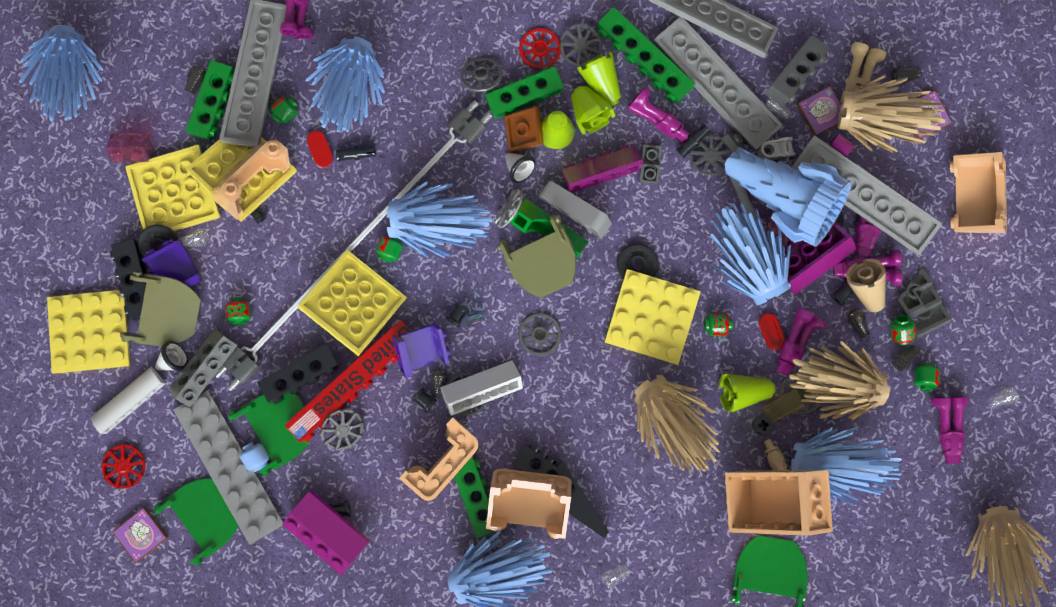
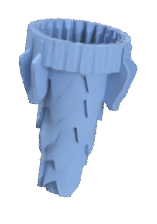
M740 147L725 162V174L739 181V185L747 189L754 197L767 203L766 207L776 211L771 219L791 241L798 242L803 240L813 246H817L833 226L847 200L852 182L840 176L837 168L832 165L801 162L799 167L795 169L781 161L776 163L767 158H760Z

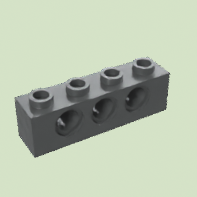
M811 35L765 94L782 107L787 102L791 104L798 96L795 93L797 89L801 91L808 83L805 79L808 76L812 78L817 72L818 68H816V65H822L828 58L826 53L830 48L814 35Z
M214 328L168 388L170 394L179 402L191 407L237 347V344L230 337Z

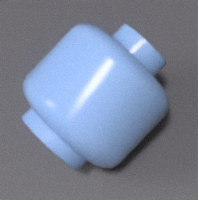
M251 442L243 447L244 451L240 454V459L247 470L256 472L268 465L269 455L261 443L254 445Z

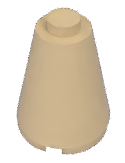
M875 259L863 260L864 263L851 265L846 272L847 283L869 312H879L885 307V267L880 261Z

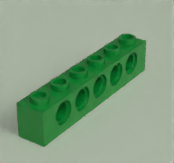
M615 7L598 22L597 28L600 36L604 39L607 37L612 42L611 45L616 51L621 50L625 54V59L630 64H636L639 67L638 71L644 77L648 76L656 89H662L670 102L673 103L675 101L679 104L692 91L695 83ZM620 29L622 34L616 35L613 33V30ZM632 41L636 46L630 48L626 43ZM646 54L649 60H642L640 55ZM660 67L663 72L656 73L653 68ZM674 80L676 86H669L667 81Z

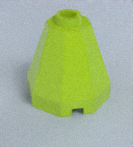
M579 86L574 89L571 98L576 123L582 135L586 134L585 131H589L590 134L598 131L610 123V116L612 119L615 117L610 103L588 86Z

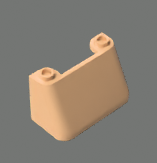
M270 140L255 146L214 185L211 193L215 202L237 220L243 214V210L240 207V203L243 201V198L240 196L242 188L263 168L270 174L273 170H281V172L285 173L290 168L288 149L277 140Z
M1003 153L953 156V161L950 162V172L954 173L956 177V214L954 217H951V229L962 233H1007L1006 161Z
M452 418L446 424L447 440L452 445L429 471L421 466H413L409 471L406 470L399 478L424 500L430 501L436 498L478 449V440L456 418Z
M496 469L492 476L486 529L498 532L505 529L507 523L546 528V533L551 538L565 539L571 500V480L565 476Z

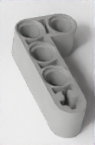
M550 180L538 195L545 203L584 226L590 234L591 232L594 233L600 240L612 225L608 216L602 211Z

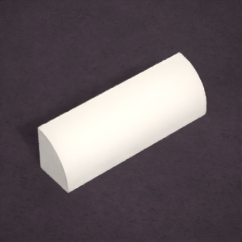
M513 361L440 387L451 416L523 389L521 376Z
M151 366L91 416L94 427L100 434H107L166 384L165 381Z

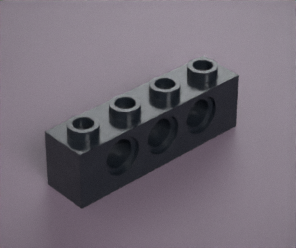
M130 239L111 244L112 250L110 255L116 264L115 275L120 280L121 287L119 291L121 297L125 300V314L129 319L137 320L141 316L146 282L135 281L134 284L130 285V274H133L134 271L142 272L141 275H145L147 272L142 261L143 258L137 249V240ZM130 257V265L125 266V260ZM140 294V301L135 303L134 296Z
M325 344L258 381L257 384L267 402L276 405L285 400L284 396L291 393L294 395L302 390L301 387L308 383L310 386L318 382V377L323 374L328 376L337 371L336 367H338V364ZM313 362H321L322 366L319 371H312L311 365ZM297 371L304 372V378L300 381H296L294 378ZM285 380L287 387L282 391L278 390V382Z

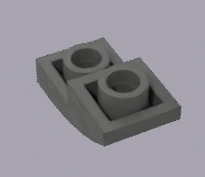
M643 144L641 157L643 165L640 169V183L659 184L662 146Z

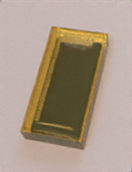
M794 388L761 408L773 424L804 407L805 404L801 402L802 399Z

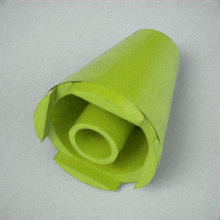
M609 51L607 52L608 56L601 54L584 62L583 68L578 66L577 69L591 89L610 103L611 106L619 103L618 99L621 98L613 54Z
M554 111L541 119L543 140L546 147L563 149L572 142L575 135V126L566 114L561 111Z
M723 374L719 380V387H723V395H720V401L724 410L729 412H735L769 399L775 393V384L768 378Z

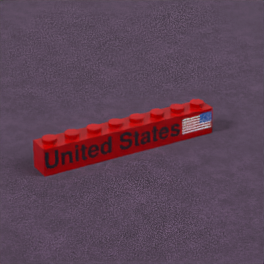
M400 320L284 426L300 443L304 441L308 443L315 436L314 432L319 427L321 429L324 420L331 413L345 409L343 405L348 401L352 403L359 396L358 392L362 388L366 390L373 384L372 379L376 375L379 377L388 370L386 366L389 363H396L398 361L392 337L410 332L411 330Z

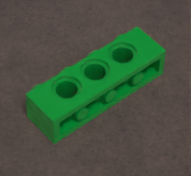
M210 60L186 128V132L190 135L212 141L213 137L217 136V124L224 117L225 110L223 107L229 99V90L235 72L233 67ZM218 81H223L221 87H215ZM217 98L214 105H209L211 99ZM206 116L211 117L209 122L203 123V119Z
M545 67L538 74H528L522 78L523 80L518 82L510 81L503 88L489 90L485 98L493 118L497 119L563 92L564 86L556 67ZM539 81H543L546 83V86L539 88L536 84ZM522 88H526L529 91V93L527 95H521L519 93V90ZM505 95H508L512 98L509 102H503L501 100V98Z
M472 456L454 477L476 538H480L496 531L486 529L487 519L482 520L478 517L479 510L485 509L488 511L490 495L487 496L485 488H488L485 477H480L478 472L481 469L478 458L474 459ZM467 472H472L475 475L473 483L465 481L464 477ZM473 491L481 492L482 499L480 501H474L471 498Z

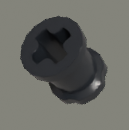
M843 281L841 287L835 293L832 292L830 296L840 306H844L845 301L850 295L855 293L849 284Z
M456 303L450 316H447L445 319L460 328V323L470 312Z
M421 388L411 401L418 403L424 409V412L427 413L437 402V399H432L425 392V389Z
M756 417L752 422V428L758 434L769 433L772 429V421L768 417ZM761 420L763 423H766V426H764L763 429L758 427V424L761 423Z
M348 500L332 505V503L328 504L342 517H351Z

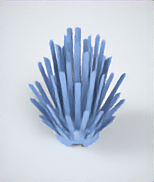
M55 25L54 29L46 30L44 37L34 42L29 47L33 49L21 59V62L30 57L24 66H29V68L19 81V83H22L43 56L29 82L30 85H33L35 81L30 102L34 100L39 88L36 100L38 102L41 100L40 106L44 107L43 115H47L49 107L50 121H54L55 109L57 113L62 112L63 88L65 120L72 118L71 91H73V114L75 118L77 117V107L80 108L81 106L80 96H82L84 108L87 110V92L84 77L93 100L96 99L84 63L96 84H98V80L102 82V79L91 60L99 70L103 71L101 65L93 57L96 54L84 42L82 34L77 33L75 28L71 26Z
M354 36V39L346 40L345 37L338 46L327 50L325 54L313 60L317 62L328 56L318 63L317 70L306 79V81H310L316 76L312 83L313 85L331 69L324 83L314 95L311 108L314 107L320 96H322L317 107L320 108L322 105L320 112H323L320 122L323 128L326 127L328 120L331 119L332 123L336 122V125H338L336 132H340L341 128L343 131L349 132L352 117L354 121L358 119L359 106L361 110L360 125L362 126L363 116L365 118L368 117V76L372 102L374 105L376 104L374 92L376 90L378 102L382 106L379 89L383 94L385 93L380 77L384 78V73L375 59L376 51L374 52L371 48L372 44L363 38Z
M425 182L402 198L392 199L389 202L387 218H390L391 226L387 227L389 237L399 238L417 253L420 252L427 258L428 254L418 246L445 258V255L450 257V254L435 247L434 243L444 245L443 242L473 249L471 245L464 244L462 241L477 243L476 240L467 238H486L488 236L484 233H491L489 230L481 229L482 227H488V222H492L490 217H480V214L491 213L488 210H484L486 206H456V204L477 202L478 199L462 200L473 198L474 195L440 199L445 197L446 194L437 196L434 194L452 187V183L448 185L446 183L434 188L431 186L419 192L427 185V182Z
M733 202L732 206L736 213L728 206L722 209L724 220H722L719 213H715L722 227L718 226L715 220H711L722 236L721 241L723 244L715 234H710V236L731 264L723 257H719L720 261L736 276L724 267H718L714 263L711 265L732 279L721 281L722 283L749 296L756 305L767 302L768 299L774 296L777 297L790 289L788 270L791 245L788 246L785 257V247H782L780 228L778 227L779 236L776 237V243L773 231H767V239L757 208L755 210L757 219L754 221L752 214H747L743 203L740 205L744 213L742 217Z
M859 426L834 435L831 434L837 432L838 428L832 430L831 427L805 443L796 442L793 450L797 452L795 458L792 459V470H828L830 494L853 506L852 502L846 500L842 494L855 500H859L858 497L839 488L845 490L851 488L881 495L880 493H885L883 489L869 487L868 483L895 487L894 484L882 482H887V479H900L897 476L884 475H902V472L898 471L900 464L897 463L902 459L889 458L886 454L895 453L896 451H887L885 447L864 448L882 443L884 440L833 444L850 439L853 431L858 430ZM830 495V500L835 502V498Z
M499 530L485 543L486 536L483 537L475 548L472 543L460 562L451 566L452 571L448 572L450 592L454 591L458 598L455 601L459 604L469 603L475 607H490L485 604L497 607L516 606L514 602L492 597L528 599V595L518 594L538 592L533 588L515 587L545 584L546 580H540L543 578L542 575L551 573L553 569L551 567L545 568L541 561L544 560V557L550 556V553H542L543 550L537 551L545 547V545H540L531 549L527 547L506 555L533 541V539L522 542L521 538L517 541H511L497 551L480 559L501 541V539H497L490 545L500 534L501 530Z

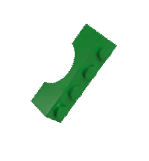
M528 199L523 201L516 215L510 221L513 226L524 233L538 232L547 236L555 232L550 222L551 215ZM560 222L573 245L577 260L589 241Z

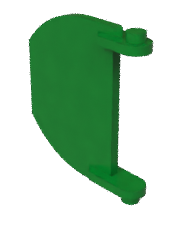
M287 394L284 396L285 400L276 405L268 403L265 396L262 395L240 407V411L237 412L235 409L229 413L230 421L245 414L267 451L272 463L259 470V473H263L264 476L271 473L269 469L273 468V470H276L295 459L309 444L306 441L300 443L284 426L304 408L302 401L296 394Z
M212 479L190 482L167 497L163 505L159 503L154 506V513L156 515L171 506L203 550V552L190 561L192 565L194 563L196 566L200 565L203 562L201 558H208L224 546L238 528L236 520Z
M759 535L753 538L743 548L738 557L733 583L735 594H731V602H734V605H739L741 590L745 589L795 597V607H805V605H802V602H805L807 566L797 544L790 540Z

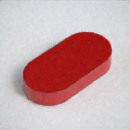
M320 131L309 133L307 144L315 163L322 168L330 166L333 162V154L326 137Z
M765 313L759 318V328L767 347L771 350H779L785 341L783 331L777 317L772 313Z

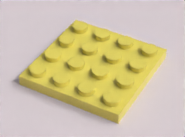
M261 137L260 144L267 142ZM218 140L191 163L186 170L212 195L211 191L214 185L253 148L223 143ZM290 164V168L285 173L281 172V170H273L271 174L263 168L242 188L240 196L243 198V201L240 203V207L243 210V214L238 220L242 222L297 172L296 168Z
M200 145L125 166L143 230L148 226L158 224L167 226L173 231H178L221 218L217 202H215L212 195L186 170L191 163L203 154Z
M346 250L300 302L297 308L359 356L407 297L350 251Z
M627 269L605 343L678 365L701 291Z
M119 290L47 297L51 368L53 374L131 366L129 342H122V338H120L121 332H128V319L124 311L125 300L121 297Z

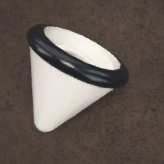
M514 153L505 154L512 182L521 183L533 173L536 165L534 157Z
M165 342L162 345L155 368L157 370L182 371L188 364L186 352L175 342Z

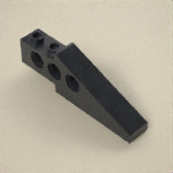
M532 444L529 447L525 445L512 465L521 471L547 474L549 470H555L558 476L569 478L573 483L569 514L605 539L609 531L565 463L561 460L559 465L555 466L556 461L548 455L544 458L538 454L540 452L538 448ZM537 458L541 461L539 469L531 468L530 462L532 459Z

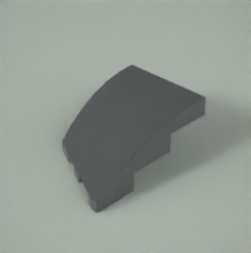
M924 268L920 269L914 280L910 282L907 289L898 298V303L904 315L909 316L911 319L918 316L916 322H920L916 324V338L952 322L951 316L942 304V299L932 286V280Z

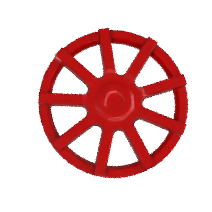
M535 28L528 31L522 37L519 44L521 59L526 65L534 69L551 67L557 62L561 53L558 37L552 31L544 28ZM542 31L541 40L536 39L534 32ZM546 32L553 36L547 42L544 41ZM531 34L534 44L525 41L528 35ZM556 40L558 48H548V45ZM525 44L532 47V49L523 52L522 46ZM556 51L557 55L553 59L547 52ZM533 53L534 56L530 61H528L524 56ZM543 56H546L551 62L544 65ZM536 57L540 58V65L532 64Z
M130 445L113 447L106 453L101 463L103 478L110 485L120 489L136 485L144 476L146 469L144 456L137 448ZM125 448L133 450L127 459L125 458ZM121 449V459H118L113 452ZM137 453L141 461L131 463L130 460ZM109 456L116 461V464L106 463ZM142 464L141 473L132 469V466ZM106 466L114 467L115 470L107 475ZM129 472L138 476V479L133 483L128 475ZM118 473L117 481L114 483L110 477ZM123 475L125 476L128 485H120V481Z

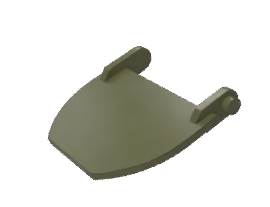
M555 214L550 216V222L555 230L554 233L514 252L511 251L505 239L500 240L497 245L499 251L503 252L507 266L518 284L529 293L540 298L572 284L576 273V255L573 245L564 227L560 224L562 222L561 217Z
M134 271L133 274H130L131 280L146 282L138 333L121 332L120 338H122V342L128 343L130 340H133L135 343L162 346L167 341L180 343L195 334L201 300L193 289L171 277L153 274L141 275L142 272Z

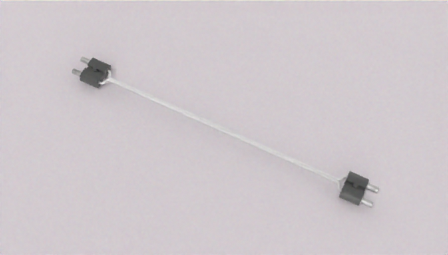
M475 100L466 109L462 107L447 123L450 127L449 132L452 138L394 199L402 198L456 141L460 143L467 142L471 145L486 130L484 125L493 116L487 112L480 121L476 117L474 118L471 113L479 105ZM452 130L460 135L463 140L454 139L455 136ZM388 205L346 250L351 252L387 214ZM344 252L251 349L248 347L241 348L237 345L215 374L219 379L226 370L232 373L235 379L227 386L230 391H233L240 382L245 384L260 368L256 363L258 361L256 351L297 309L300 302ZM244 349L253 351L255 360L250 358Z

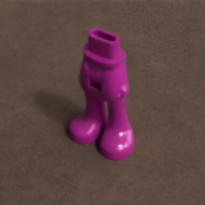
M285 0L286 12L284 22L280 25V33L284 36L293 35L294 39H312L314 31L305 24L309 0ZM295 6H296V7H297V13H296V21H295V23H294V11H295Z
M645 86L635 96L627 109L651 121L656 126L655 128L659 129L663 134L673 139L676 137L683 142L690 133L683 129L684 125H681V122L672 113L656 107L649 101L650 89Z
M861 216L854 228L856 231L855 255L870 257L871 250L875 249L874 246L878 236L881 235V230L873 224H868L869 221Z
M899 249L892 250L889 255L883 257H864L859 255L855 258L843 259L833 266V276H841L842 279H845L846 272L851 265L855 263L859 265L864 263L863 260L866 259L878 260L883 266L899 267L902 262L901 251ZM887 269L886 280L892 285L900 286L902 283L901 269Z
M797 308L790 335L783 343L777 359L779 363L775 370L788 376L791 369H795L793 366H796L793 360H801L805 355V348L812 332L815 329L823 330L827 323L814 317L812 313Z
M967 396L931 398V404L937 407L940 412V433H938V438L940 439L942 450L946 451L942 452V455H945L946 464L961 463V455L964 454L962 451L965 438L963 415L964 408L969 401ZM951 405L953 407L954 429L950 428Z

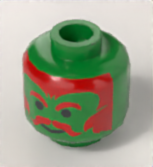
M280 96L271 104L270 115L279 124H287L298 115V103L291 96L289 98Z
M382 236L375 250L378 254L377 258L388 263L398 261L404 248L403 244L399 242L400 239Z
M243 297L231 298V302L225 305L226 319L233 326L245 325L252 317L250 302L243 300Z
M710 312L708 316H705L704 331L708 332L709 336L726 337L729 330L733 329V319H729V315L726 312Z
M907 315L895 317L890 322L891 339L900 345L909 344V342L916 338L915 321Z
M920 363L914 369V385L920 388L922 392H932L934 388L940 385V369L935 367L933 363Z

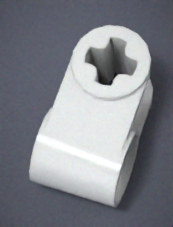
M793 137L766 141L758 148V157L769 160H783L795 157L796 153L793 152L792 147ZM764 148H769L771 155H767L764 152Z

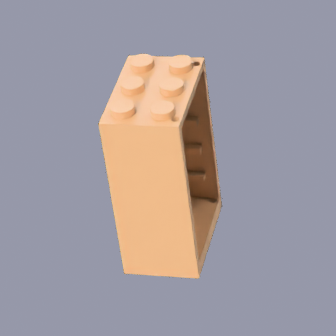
M746 470L725 473L729 532L808 536L833 532L828 470Z

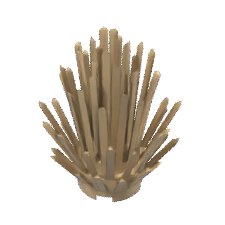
M882 75L853 91H843L840 101L842 104L838 115V128L847 130L872 152L873 148L867 144L865 139L875 146L878 145L893 153V151L898 152L897 148L884 142V138L891 140L894 137L912 143H926L924 139L908 135L914 133L935 136L934 132L914 128L941 130L940 126H934L931 123H945V119H942L941 116L933 115L936 112H943L945 109L915 107L942 106L943 103H931L933 101L932 98H917V96L929 94L931 91L890 94L892 91L898 90L899 87L886 89L902 84L908 78L897 81L893 80L880 85L878 81L885 77V75Z
M842 341L840 342L843 348L837 347L839 351L859 367H856L824 346H821V349L825 351L824 353L813 348L809 349L811 352L838 364L814 355L810 356L809 362L798 359L793 360L794 364L802 366V368L798 370L797 375L789 374L791 379L798 380L796 382L798 384L793 383L789 385L793 388L807 389L804 392L821 393L804 394V397H807V399H802L801 402H846L822 407L821 411L835 408L843 409L821 415L820 419L835 415L832 419H837L854 412L848 418L854 420L869 409H876L879 405L883 406L887 401L890 388L887 387L886 379L889 378L886 373L878 370L874 361L871 360L863 347V354L860 351L856 354Z
M657 375V379L651 382L649 380L643 382L634 392L636 397L633 400L637 404V432L641 431V441L643 442L645 440V430L648 452L651 451V435L655 454L659 459L660 455L651 425L652 421L655 431L674 468L676 466L675 457L680 468L683 471L685 470L677 455L678 453L689 472H691L689 465L691 466L692 464L697 470L701 468L702 471H706L708 464L704 459H712L716 462V458L711 453V448L707 444L709 443L716 452H720L713 444L719 445L718 441L708 431L714 435L719 434L693 412L695 411L699 415L704 416L703 412L690 403L692 402L710 413L716 412L706 407L707 404L702 399L684 392H696L698 389L669 382L663 375Z
M1007 506L990 508L986 510L987 514L983 516L979 513L980 523L966 553V556H968L972 548L973 551L976 550L972 564L974 567L971 579L975 578L979 559L981 561L980 572H983L985 557L987 556L988 590H990L992 604L994 602L995 572L997 594L1000 595L1001 607H1005L1002 579L1010 607H1016L1015 597L1018 605H1023L1021 594L1027 607H1031V598L1026 579L1036 607H1040L1035 588L1043 587L1044 592L1048 593L1033 557L1036 555L1045 570L1050 572V569L1039 553L1050 562L1054 561L1037 541L1041 539L1045 543L1049 542L1020 517L1019 509L1014 507L1015 510H1008Z

